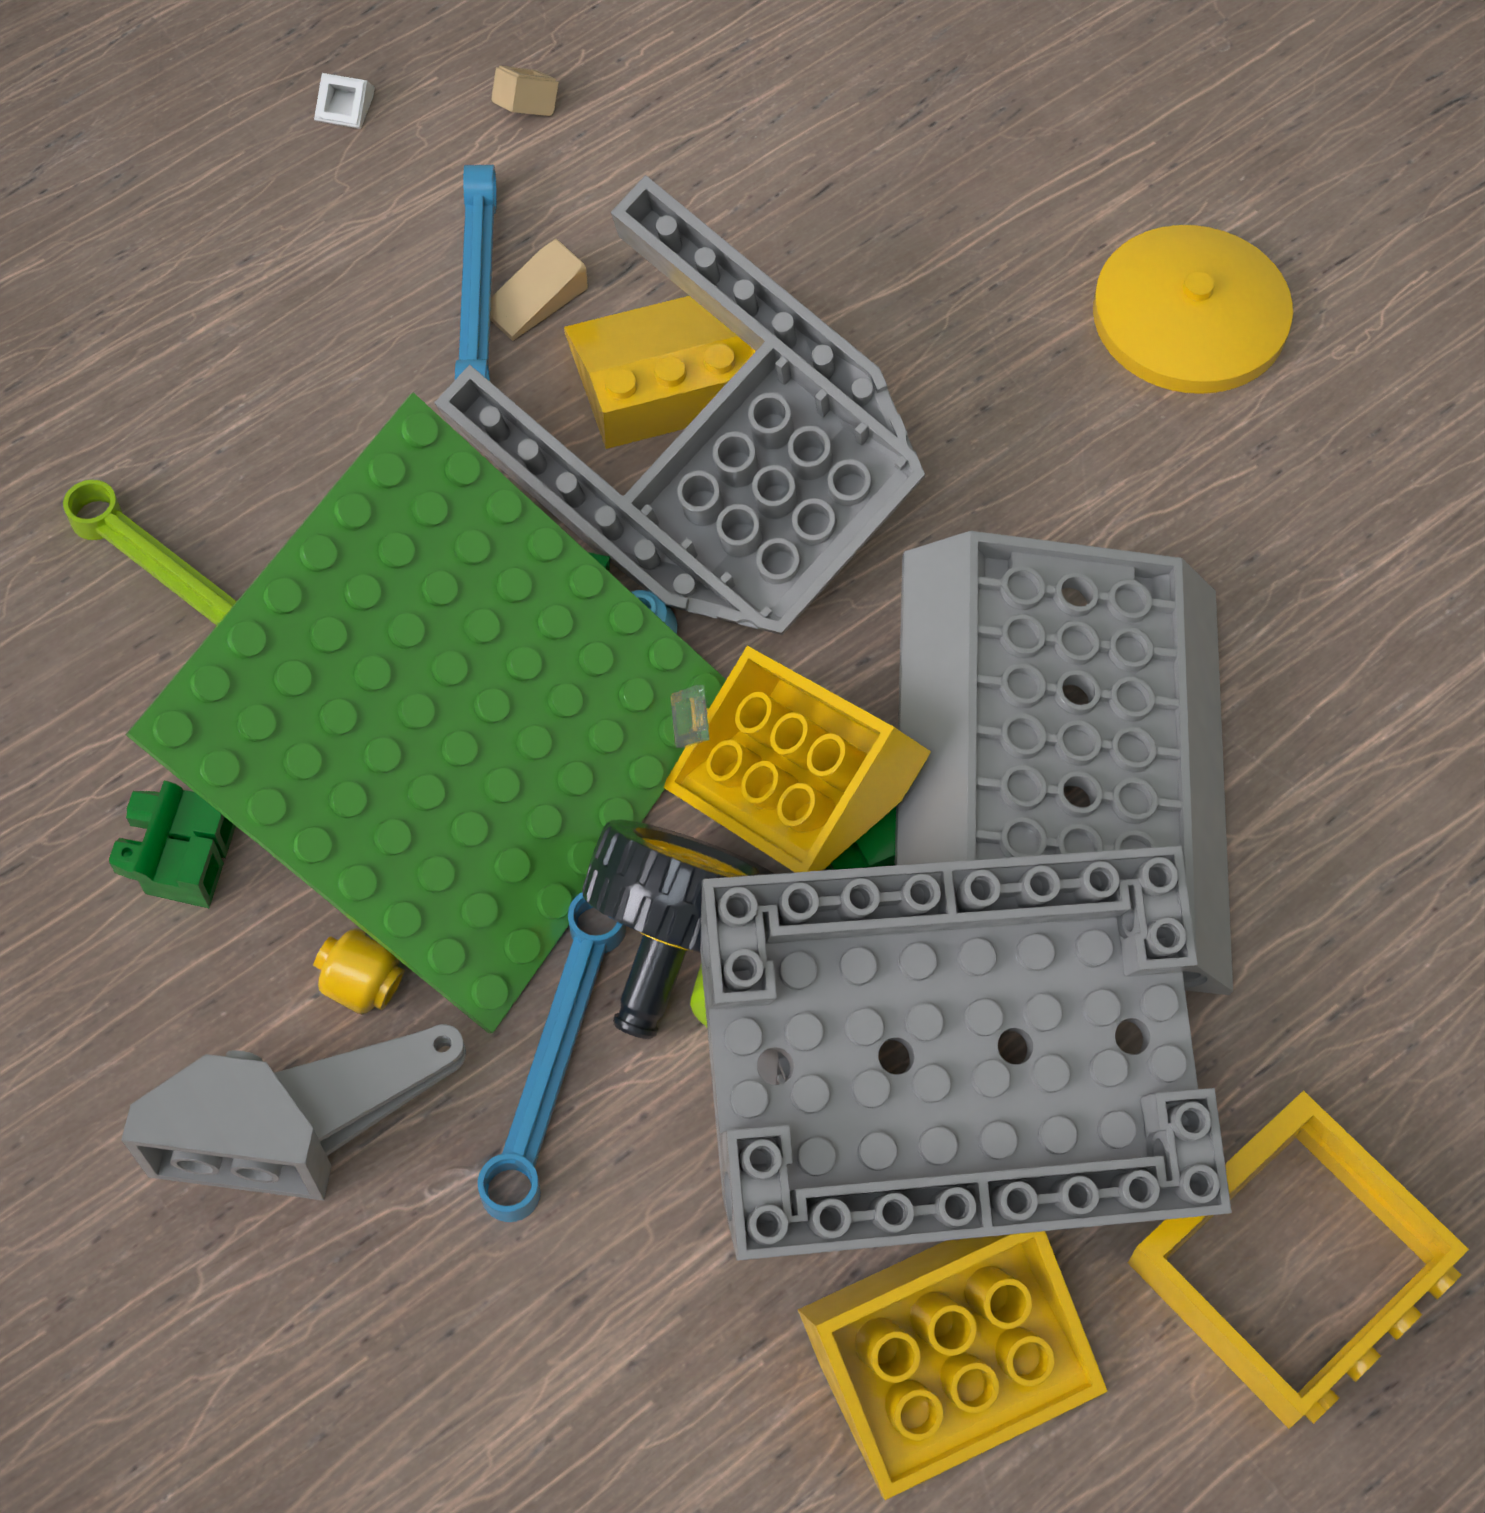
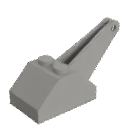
M440 1024L407 1036L275 1073L267 1062L262 1061L261 1057L250 1052L232 1050L228 1051L226 1056L205 1054L130 1105L121 1140L148 1178L324 1201L332 1167L327 1156L442 1079L457 1071L465 1061L466 1048L461 1033L455 1027ZM443 1046L450 1047L446 1052H438V1049Z

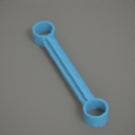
M464 165V244L459 360H456L455 380L470 364L490 381L489 339L494 214H496L497 210L496 172L494 165Z
M583 892L577 895L569 906L568 922L573 942L503 1152L487 1161L478 1176V1191L485 1210L493 1218L503 1222H516L526 1218L535 1210L539 1203L541 1189L535 1165L604 953L618 947L626 933V926L619 922L616 923L611 931L603 935H589L581 931L577 927L578 918L588 909L594 908L584 899ZM517 1170L525 1174L531 1182V1190H529L527 1196L521 1202L511 1206L499 1205L489 1199L488 1189L491 1180L503 1171Z

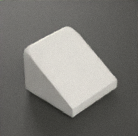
M322 73L314 120L361 129L373 99L375 87L367 80Z

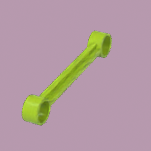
M85 480L72 486L65 494L63 508L73 531L79 537L87 540H101L105 538L216 626L237 602L124 515L114 490L107 483L100 480ZM97 501L109 503L107 510L95 518L83 519L77 517L78 512L89 503Z

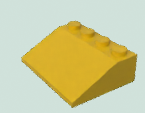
M690 296L564 327L569 347L606 449L685 429L756 352Z
M746 646L667 777L664 788L793 872L822 871L903 800L931 751L894 726L755 649Z
M1045 1231L947 1240L798 1309L820 1367L879 1492L885 1500L1108 1392Z

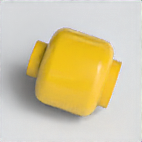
M358 928L347 931L339 940L332 936L328 937L320 948L313 964L314 967L321 970L318 978L319 991L324 996L361 1015L368 1013L375 1007L383 1010L398 989L405 972L404 969L398 967L399 960L366 932Z

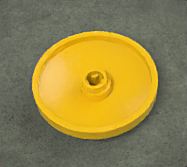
M1172 225L1141 233L1126 241L1111 254L1097 280L1093 300V317L1098 335L1106 349L1118 363L1132 374L1148 383L1168 390L1205 394L1223 392L1245 385L1258 378L1274 364L1282 352L1290 331L1293 303L1290 290L1282 273L1254 245L1236 235L1211 227Z

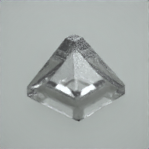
M695 685L672 693L671 707L676 748H685L708 741V695L705 686Z

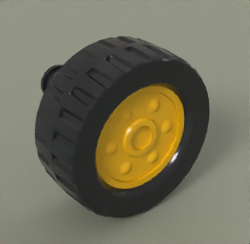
M609 821L602 830L590 860L582 888L583 897L602 914L643 934L620 998V1011L613 1018L615 1027L624 1033L642 1039H651L657 1035V1023L665 1013L687 950L700 953L703 879L774 873L738 854L685 834L635 821Z

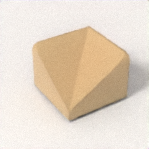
M499 66L496 67L492 102L511 112L550 116L554 112L559 82L538 70Z

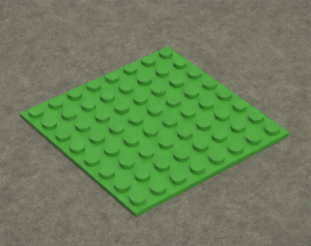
M413 392L406 398L125 735L487 1033H493L569 926V906L573 899L582 893L590 860L604 826L611 820H629L640 823L643 821L665 790L664 785L667 777L726 679Z

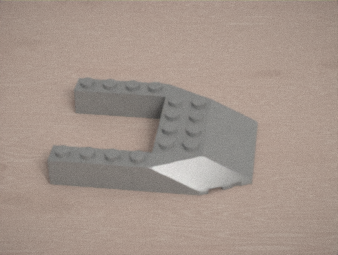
M645 175L611 211L618 236L756 352L631 489L622 496L470 364L434 403L448 424L600 555L610 556L611 564L645 590L654 594L666 606L783 635L925 478V473L916 452L912 448L906 428L895 408L880 368Z

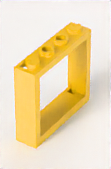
M1304 1090L1225 1163L1230 1200L1297 1138L1426 1265L1298 1393L1167 1261L1214 1215L1164 1220L1136 1247L1128 1261V1264L1288 1429L1303 1416L1314 1424L1340 1398L1331 1388L1345 1374L1356 1382L1381 1357L1373 1346L1387 1332L1397 1341L1423 1315L1414 1304L1427 1291L1438 1300L1462 1276L1453 1265L1469 1250Z

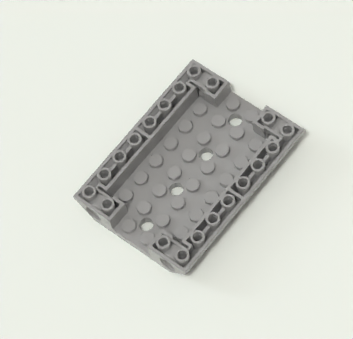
M968 531L904 551L902 556L898 730L930 750L931 753L903 800L896 806L895 866L1182 845L1198 962L1197 966L1183 971L1185 991L1230 995L1233 992L1216 591L1183 558L1001 534ZM1073 588L1080 591L1086 598L1087 605L1074 606L1063 597L1061 590ZM1065 685L1080 687L1087 694L1089 703L1078 705L1070 702L1065 697L1062 687ZM1066 786L1080 787L1089 796L1090 806L1080 808L1072 805L1065 798L1063 788Z
M1182 845L703 879L700 953L722 1196L737 1261L1232 1213L1215 1088L1198 1089L1183 971L1197 966L1198 962ZM1122 1021L1135 1024L1142 1033L1143 1044L1135 1055L1125 1053L1116 1043V1028ZM1004 1031L1019 1033L1027 1044L1026 1057L1020 1064L1006 1062L998 1051V1040ZM885 1041H898L908 1050L910 1061L904 1073L898 1075L891 1074L881 1066L878 1054L881 1045ZM776 1050L786 1056L790 1064V1074L784 1083L773 1085L761 1078L758 1073L757 1063L763 1052Z

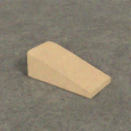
M554 239L540 249L491 297L490 320L514 341L588 289L586 266L560 241Z

